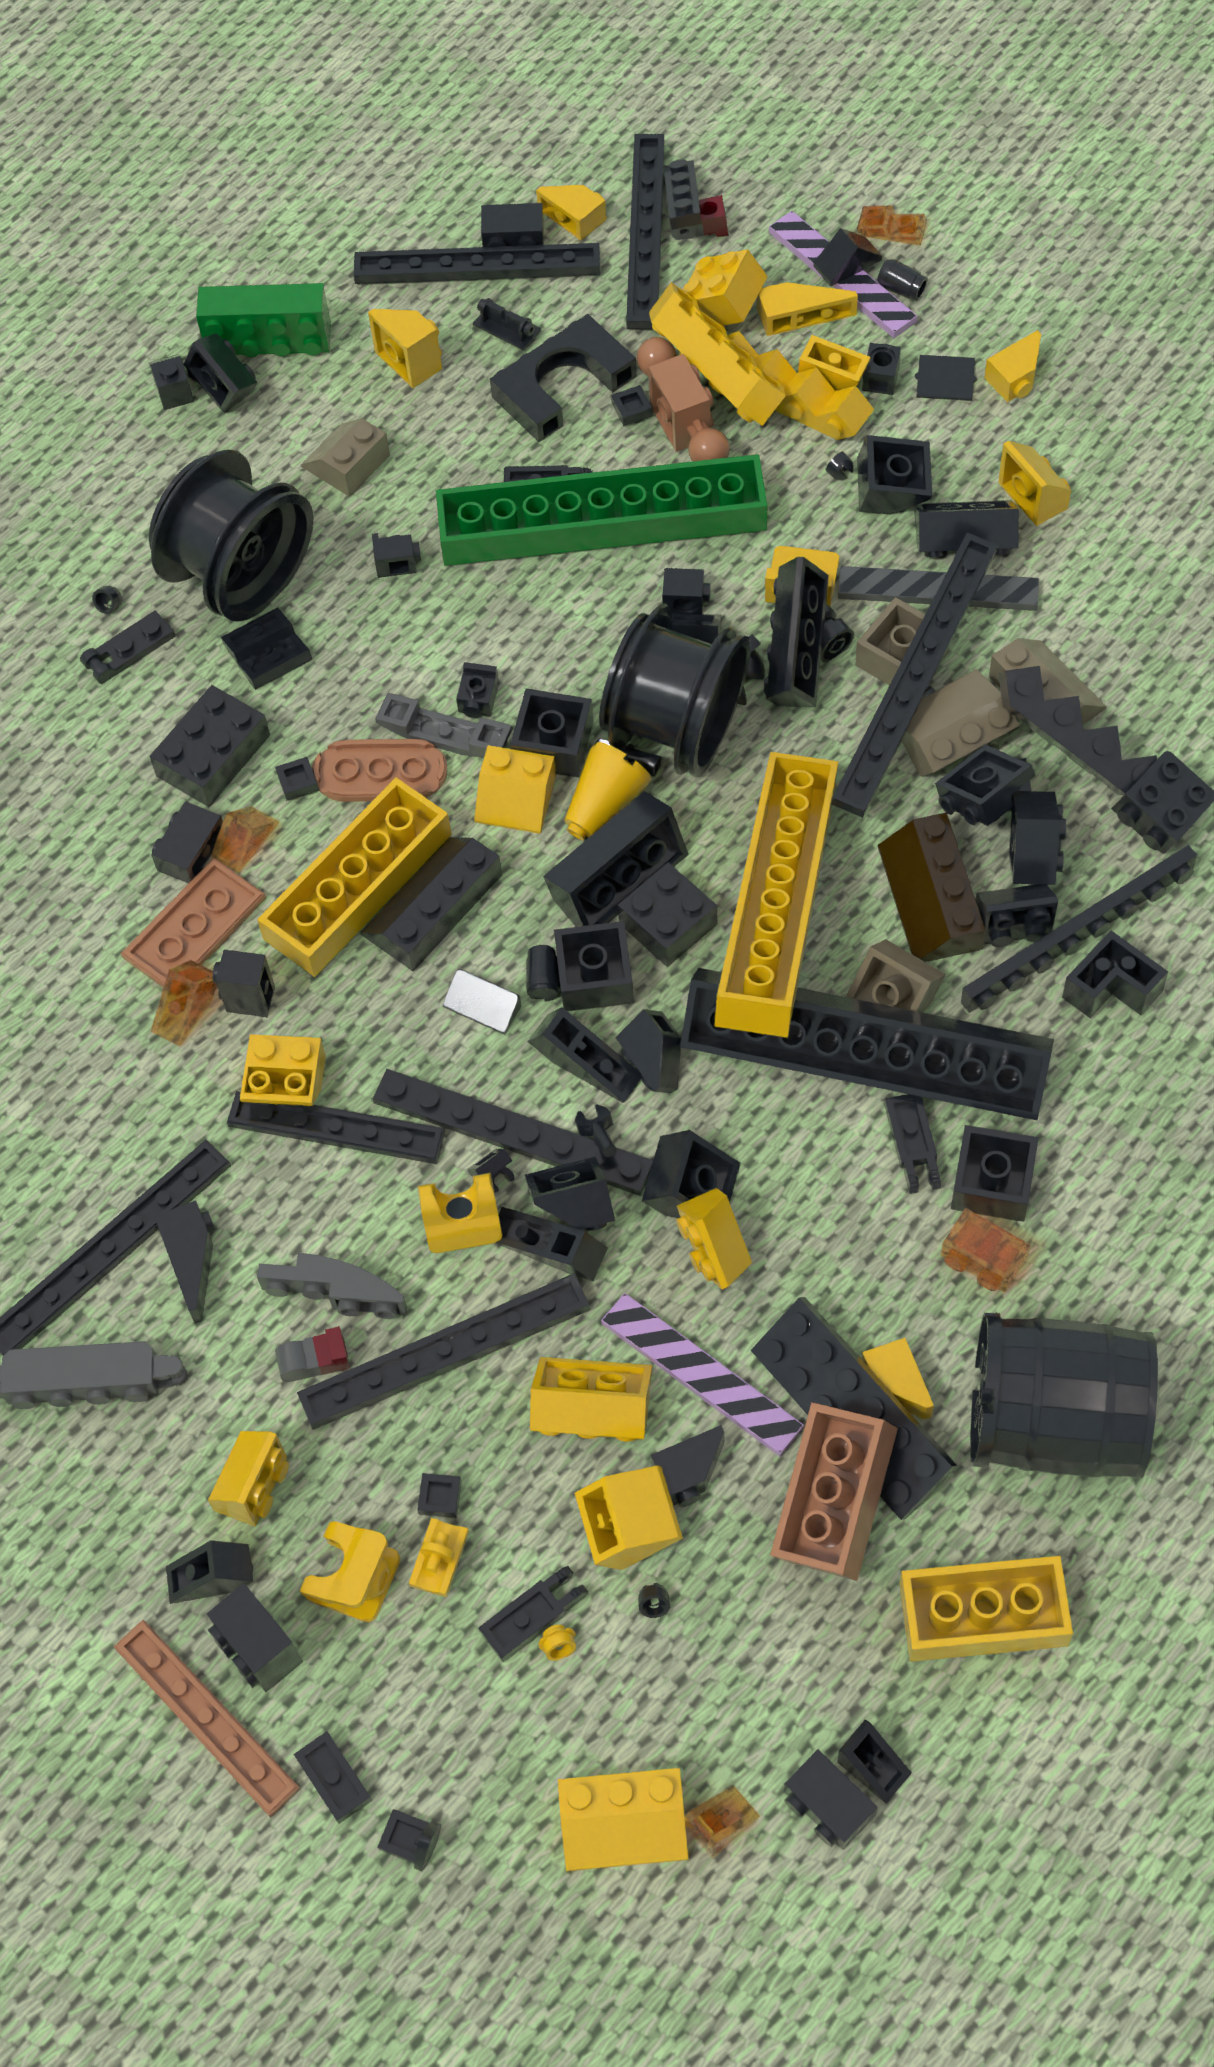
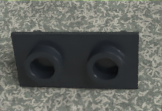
M490 298L486 300L481 299L478 302L477 310L480 311V315L473 322V325L523 351L541 331V328L534 325L530 318H523L511 311L508 312Z

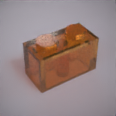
M965 1208L943 1241L941 1256L945 1258V1263L953 1270L958 1272L966 1270L975 1275L979 1284L991 1291L999 1289L1006 1293L1028 1259L1031 1245Z

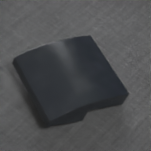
M278 607L220 637L224 646L255 690L313 659L309 648L296 635L292 623Z

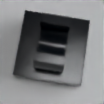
M496 1148L467 1169L472 1177L491 1173L494 1193L499 1191L498 1186L494 1182L497 1174H503L508 1182L515 1180L513 1172L505 1167L512 1162L505 1149Z

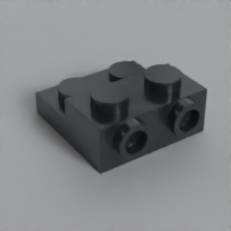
M985 744L935 783L940 797L938 802L947 814L952 815L954 812L962 814L970 825L975 826L980 822L989 826L1013 807L1010 795L1031 780L1035 773L1031 764Z

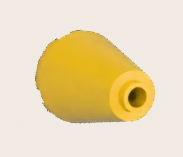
M597 742L596 745L594 743L592 748H590L564 819L568 825L566 830L581 841L593 835L631 803L648 786L652 779L650 774L638 762L635 761L632 766L624 759L626 754L611 745Z

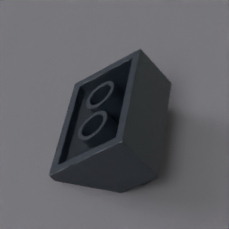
M1012 500L920 503L914 506L917 549L919 552H924L926 557L944 556V551H958L966 533L997 544L998 547L995 555L1010 554V549L1019 548V508Z

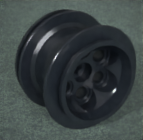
M227 449L200 457L189 463L174 477L154 510L149 528L152 566L155 573L166 582H182L194 576L202 579L205 604L214 614L224 616L235 622L251 619L260 614L288 586L298 571L312 536L314 521L312 506L307 498L302 496L294 486L288 483H274L260 490L253 487L250 464L247 458L239 451Z
M664 603L657 606L650 615L646 613L639 614L627 629L607 676L601 699L599 724L602 730L608 732L609 745L619 750L628 744L634 734L674 748V769L676 773L682 775L689 770L691 776L698 778L706 772L712 763L735 713L747 673L750 657V639L743 634L736 636V632L732 627L723 629L712 644L671 630L672 612L670 607Z

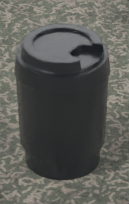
M887 259L879 271L877 281L885 289L917 301L926 288L928 278L922 275L921 272L898 260Z
M548 945L533 946L527 952L526 991L531 999H544V1002L551 1001L560 992L556 952L553 947Z

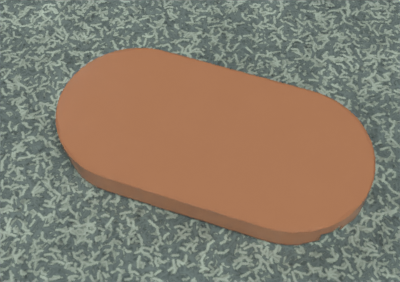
M421 739L340 740L328 745V749L323 751L322 754L320 751L312 765V771L315 775L319 791L328 798L340 802L373 801L395 777L427 798L441 788L445 783L448 772L443 753L436 749L432 743Z

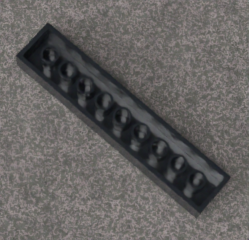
M698 967L691 978L680 1043L682 1048L1038 1121L1054 1043L1052 1038L798 987L788 1038L721 1028L714 1025L717 993L722 972Z

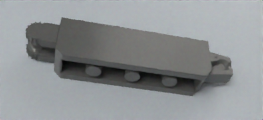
M145 1341L9 1350L2 1357V1365H0V1398L5 1399L8 1405L12 1404V1407L17 1409H31L35 1406V1403L49 1402L50 1405L56 1407H66L72 1405L73 1400H87L88 1403L101 1405L109 1403L110 1398L125 1397V1400L129 1402H143L148 1399V1396L158 1395V1388L173 1387L174 1385L176 1387L178 1385L181 1386L187 1380L188 1374L180 1357L177 1358L176 1355H171L170 1357L168 1355L156 1356L153 1348Z

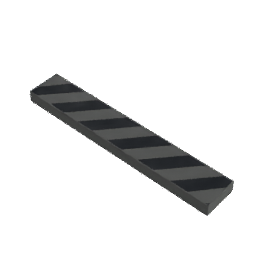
M841 566L838 599L891 602L896 597L905 603L931 604L947 572ZM985 575L969 607L1037 611L1039 578Z

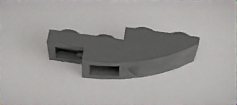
M298 1253L296 1266L259 1263L257 1279L261 1289L266 1290V1293L269 1295L284 1297L288 1295V1292L303 1293L304 1297L314 1300H320L325 1298V1295H329L332 1308L345 1316H358L360 1312H373L378 1318L394 1319L397 1314H407L404 1296L376 1275L341 1260L314 1254Z

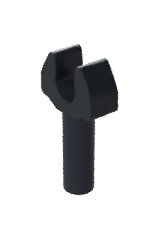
M596 1104L597 1117L591 1120L586 1119L582 1111H578L575 1117V1124L579 1135L594 1136L604 1156L612 1157L615 1155L617 1148L606 1130L613 1125L609 1109Z

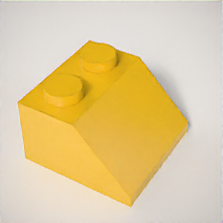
M372 309L368 311L375 353L412 388H415L442 370V351L438 342L439 330L431 319H426L417 310Z
M1012 441L1003 443L998 483L1029 519L1038 526L1067 510L1071 494L1070 486L1064 478H1060L1054 472L1049 461L1044 456H1040L1031 446Z
M488 745L479 774L474 822L541 834L556 780L554 756Z

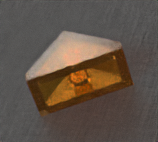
M252 806L226 813L211 857L240 873L276 828L279 821Z
M733 1785L690 1810L685 1815V1824L688 1831L713 1859L754 1823L760 1815Z

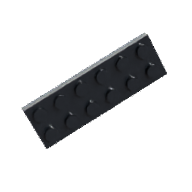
M799 1297L750 1350L807 1415L812 1402L882 1419L898 1428L880 1497L900 1520L906 1519L958 1466L806 1297Z

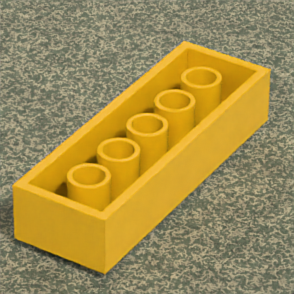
M395 777L257 919L263 940L313 977H316L452 835L448 813Z

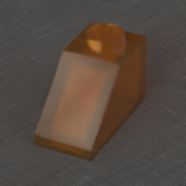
M192 960L170 968L151 1032L181 1046L213 1000L217 984L213 983V971Z

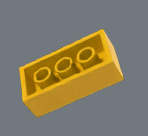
M1061 1556L901 1571L899 1586L910 1662L1068 1647L1070 1644L1073 1630Z

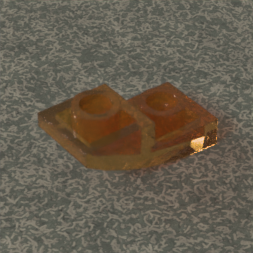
M893 205L863 206L857 231L858 234L869 238L921 245L927 222L925 214H895Z

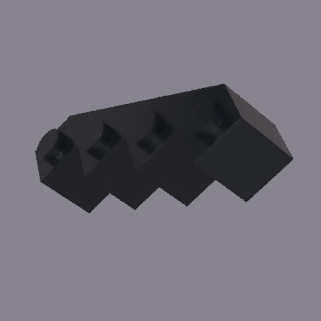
M1040 666L1006 670L998 673L1003 708L1026 723L1034 732L1051 745L1060 749L1069 756L1068 758L1107 785L1117 795H1124L1157 760V755L1122 760L1118 725L1083 730L1079 696L1044 700Z

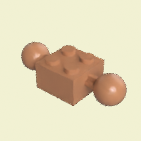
M652 337L645 340L638 349L637 364L640 370L649 377L650 404L675 452L688 448L691 461L728 458L730 451L729 442L722 432L711 428L714 426L710 412V406H713V398L710 390L707 387L703 388L696 366L694 364L690 365L684 354L677 356L675 347L667 339Z

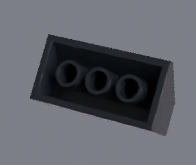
M796 557L779 566L778 578L775 579L773 586L776 600L775 611H772L770 617L773 631L772 641L767 649L769 672L764 681V693L766 700L776 706L816 707L829 575L805 557Z
M644 791L543 877L554 902L575 927L610 923L618 916L617 905L667 862L675 867L689 854L672 807Z
M449 837L360 932V935L408 969L414 971L502 876L500 856L474 838Z

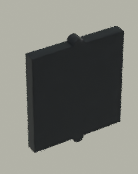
M920 355L919 370L915 374V379L918 380L916 398L972 401L973 383L977 381V377L974 376L975 358Z

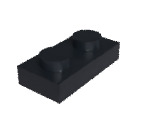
M328 1731L294 1754L338 1824L372 1801V1798Z

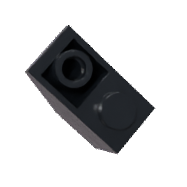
M643 1009L615 1038L623 1048V1056L630 1063L634 1064L642 1074L641 1080L648 1089L653 1092L672 1093L678 1089L681 1036L662 1011Z

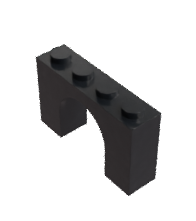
M586 314L577 321H573L567 328L555 336L547 338L543 344L531 352L523 354L516 362L505 369L499 370L490 378L492 398L538 442H541L564 426L562 407L539 386L540 380L548 372L564 366L580 367L592 373L612 393L637 377L636 357L589 314Z

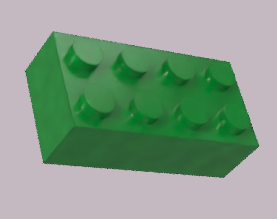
M323 283L198 287L196 318L201 338L217 333L222 340L226 339L230 342L235 350V355L256 357L261 354L287 356L288 354L306 353L307 355L315 356L320 353L330 352L331 320Z

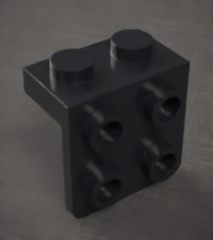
M1165 751L1111 809L1117 814L1119 820L1124 825L1132 827L1143 837L1148 847L1165 854L1214 802V790L1172 752Z

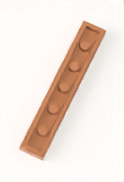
M144 1620L139 1622L113 1646L270 1818L300 1790V1787Z

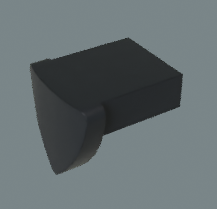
M393 1809L377 1848L380 1851L413 1863L414 1869L422 1872L428 1864L437 1844L441 1824L434 1821L429 1823Z

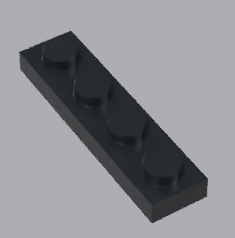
M679 159L672 161L669 165L664 166L671 230L702 224L694 160L686 161Z

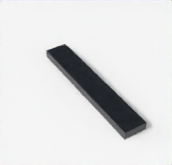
M239 1091L235 1093L227 1120L228 1127L431 1164H437L445 1136V1128L329 1107L241 1102V1092Z

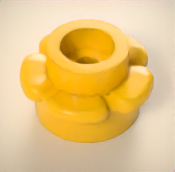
M560 1624L553 1625L543 1632V1637L539 1640L538 1647L540 1650L543 1649L546 1657L551 1661L563 1659L573 1654L576 1650V1643L573 1638L576 1636V1633L572 1628H565ZM560 1646H563L561 1650L555 1649Z

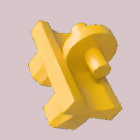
M431 1517L408 1583L409 1586L447 1598L469 1534V1529L451 1525Z

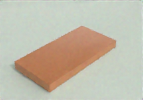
M213 858L120 954L124 960L174 995L266 899L265 893Z

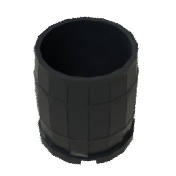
M984 1313L979 1331L975 1368H980V1374H982L980 1390L972 1391L971 1462H973V1467L988 1468L989 1463L1018 1468L1023 1471L1059 1475L1143 1478L1148 1467L1153 1443L1157 1406L1158 1357L1153 1332H1139L1112 1327V1325L1070 1320L1041 1318L1001 1319L1000 1313Z

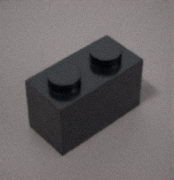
M542 203L481 205L482 247L544 245Z
M185 801L179 812L176 811L172 815L169 827L163 837L157 839L153 845L151 856L157 871L189 884L204 868L226 833L221 815Z
M224 949L221 961L216 962L214 965L212 977L213 983L217 984L219 989L218 996L223 1001L226 1012L268 1018L275 984L266 955Z
M819 1749L784 1783V1793L787 1795L784 1801L787 1806L800 1818L807 1814L817 1824L814 1828L815 1833L830 1847L836 1843L844 1850L877 1814L878 1807Z

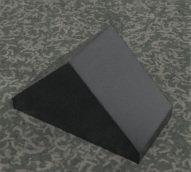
M840 228L814 261L813 267L831 287L882 261L883 256L865 236Z
M866 1719L839 1749L837 1763L886 1804L912 1773L874 1726Z

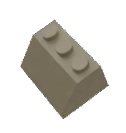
M1017 638L991 657L989 677L999 688V672L1040 666L1044 700L1079 696L1082 724L1107 708L1041 640Z
M976 669L924 697L902 739V743L917 772L922 777L934 773L1018 727L1019 724L1015 716L1003 708L1001 692Z

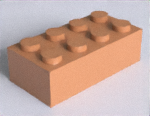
M811 1402L770 1555L788 1563L858 1581L898 1428L882 1419Z

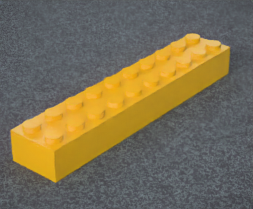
M770 752L718 988L715 1027L788 1038L831 816V802L835 794L839 761Z

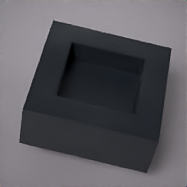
M641 385L611 395V403L623 426L653 416L652 406Z
M307 757L275 767L286 801L319 791Z
M422 1473L417 1508L418 1514L457 1518L462 1484L461 1476Z

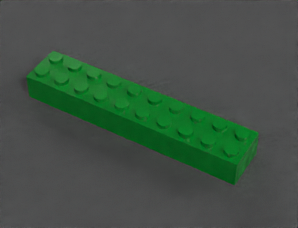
M759 454L436 490L440 543L444 566L767 530L768 506Z

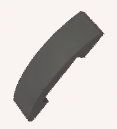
M389 692L375 718L377 724L406 739L426 740L436 748L472 757H484L488 745L504 748L513 729L510 724L480 717L478 723L422 709L420 708L419 700Z

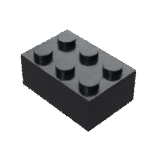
M211 684L149 756L156 777L210 807L269 738L270 732L266 717L263 713Z

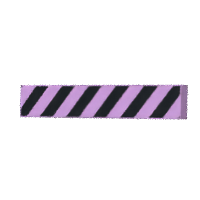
M790 211L769 226V233L821 276L813 265L814 261L828 245L829 241L793 211ZM861 271L832 286L835 289L856 291L858 295L857 308L893 338H896L917 323V315L865 271Z
M626 1293L621 1296L601 1320L604 1327L779 1457L784 1454L804 1429V1425Z

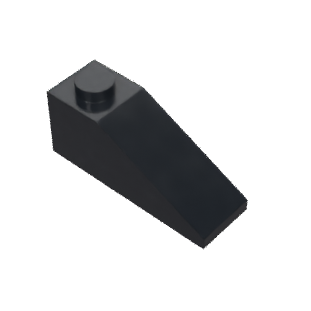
M563 1007L549 1013L527 1041L555 1065L622 1103L626 1101L642 1076L636 1068Z
M195 1200L154 1217L189 1313L196 1324L201 1322L203 1318L213 1242L209 1233L216 1230L209 1211L201 1213Z
M501 1207L498 1216L502 1238L495 1244L568 1274L575 1273L577 1277L594 1281L608 1247L586 1231Z

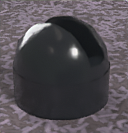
M841 451L832 458L825 471L836 480L848 479L847 476L840 470L843 468L842 471L845 472L848 469L853 473V461L847 454Z
M106 585L93 593L92 600L98 611L109 614L119 607L122 596L116 587Z
M654 1583V1585L642 1587L638 1595L640 1613L649 1618H658L669 1611V1594L663 1585ZM658 1598L659 1602L652 1605L651 1599Z

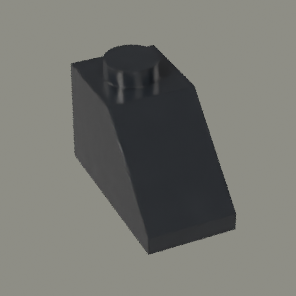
M179 354L148 362L164 410L194 402L188 377Z
M721 1425L650 1455L651 1466L662 1467L673 1505L678 1503L680 1507L692 1505L701 1498L700 1494L706 1491L725 1443L724 1430Z
M210 1540L167 1565L166 1574L170 1604L232 1593L243 1583L245 1585L252 1583L253 1564L250 1557L249 1544Z

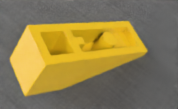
M785 282L761 288L757 296V311L766 335L771 336L856 316L858 295L856 291Z

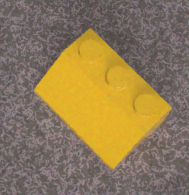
M540 1357L531 1386L530 1431H539L547 1436H555L561 1433L577 1434L579 1437L593 1439L598 1436L615 1437L624 1442L644 1439L648 1419L652 1365Z
M680 1768L558 1779L566 1871L688 1860Z

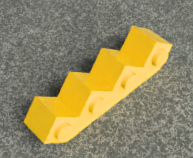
M671 282L649 312L652 328L661 336L666 337L680 351V355L684 354L689 364L696 366L709 380L708 384L715 391L723 394L737 408V413L749 423H752L754 420L763 426L786 396L783 385L758 368L754 356L730 340L724 326L699 310L697 299Z
M740 331L727 335L730 340L754 356L758 368L783 385L786 396L775 411L836 440L855 436L874 411V408L856 385L835 391L817 367L796 373L778 349L758 355Z

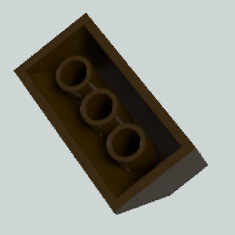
M947 813L913 819L879 843L877 847L911 954L924 962L983 950L986 930Z

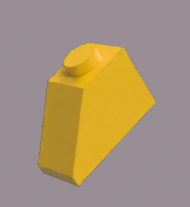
M584 185L542 186L536 190L537 203H542L543 214L579 240L584 239L606 221V203L604 198Z
M1038 330L986 359L984 378L1007 402L1016 397L1023 398L1027 396L1033 388L1041 333Z
M811 335L799 359L798 372L817 367L833 389L839 390L859 384L871 357Z
M906 1338L862 1352L864 1363L911 1414L924 1420L932 1417L934 1405Z

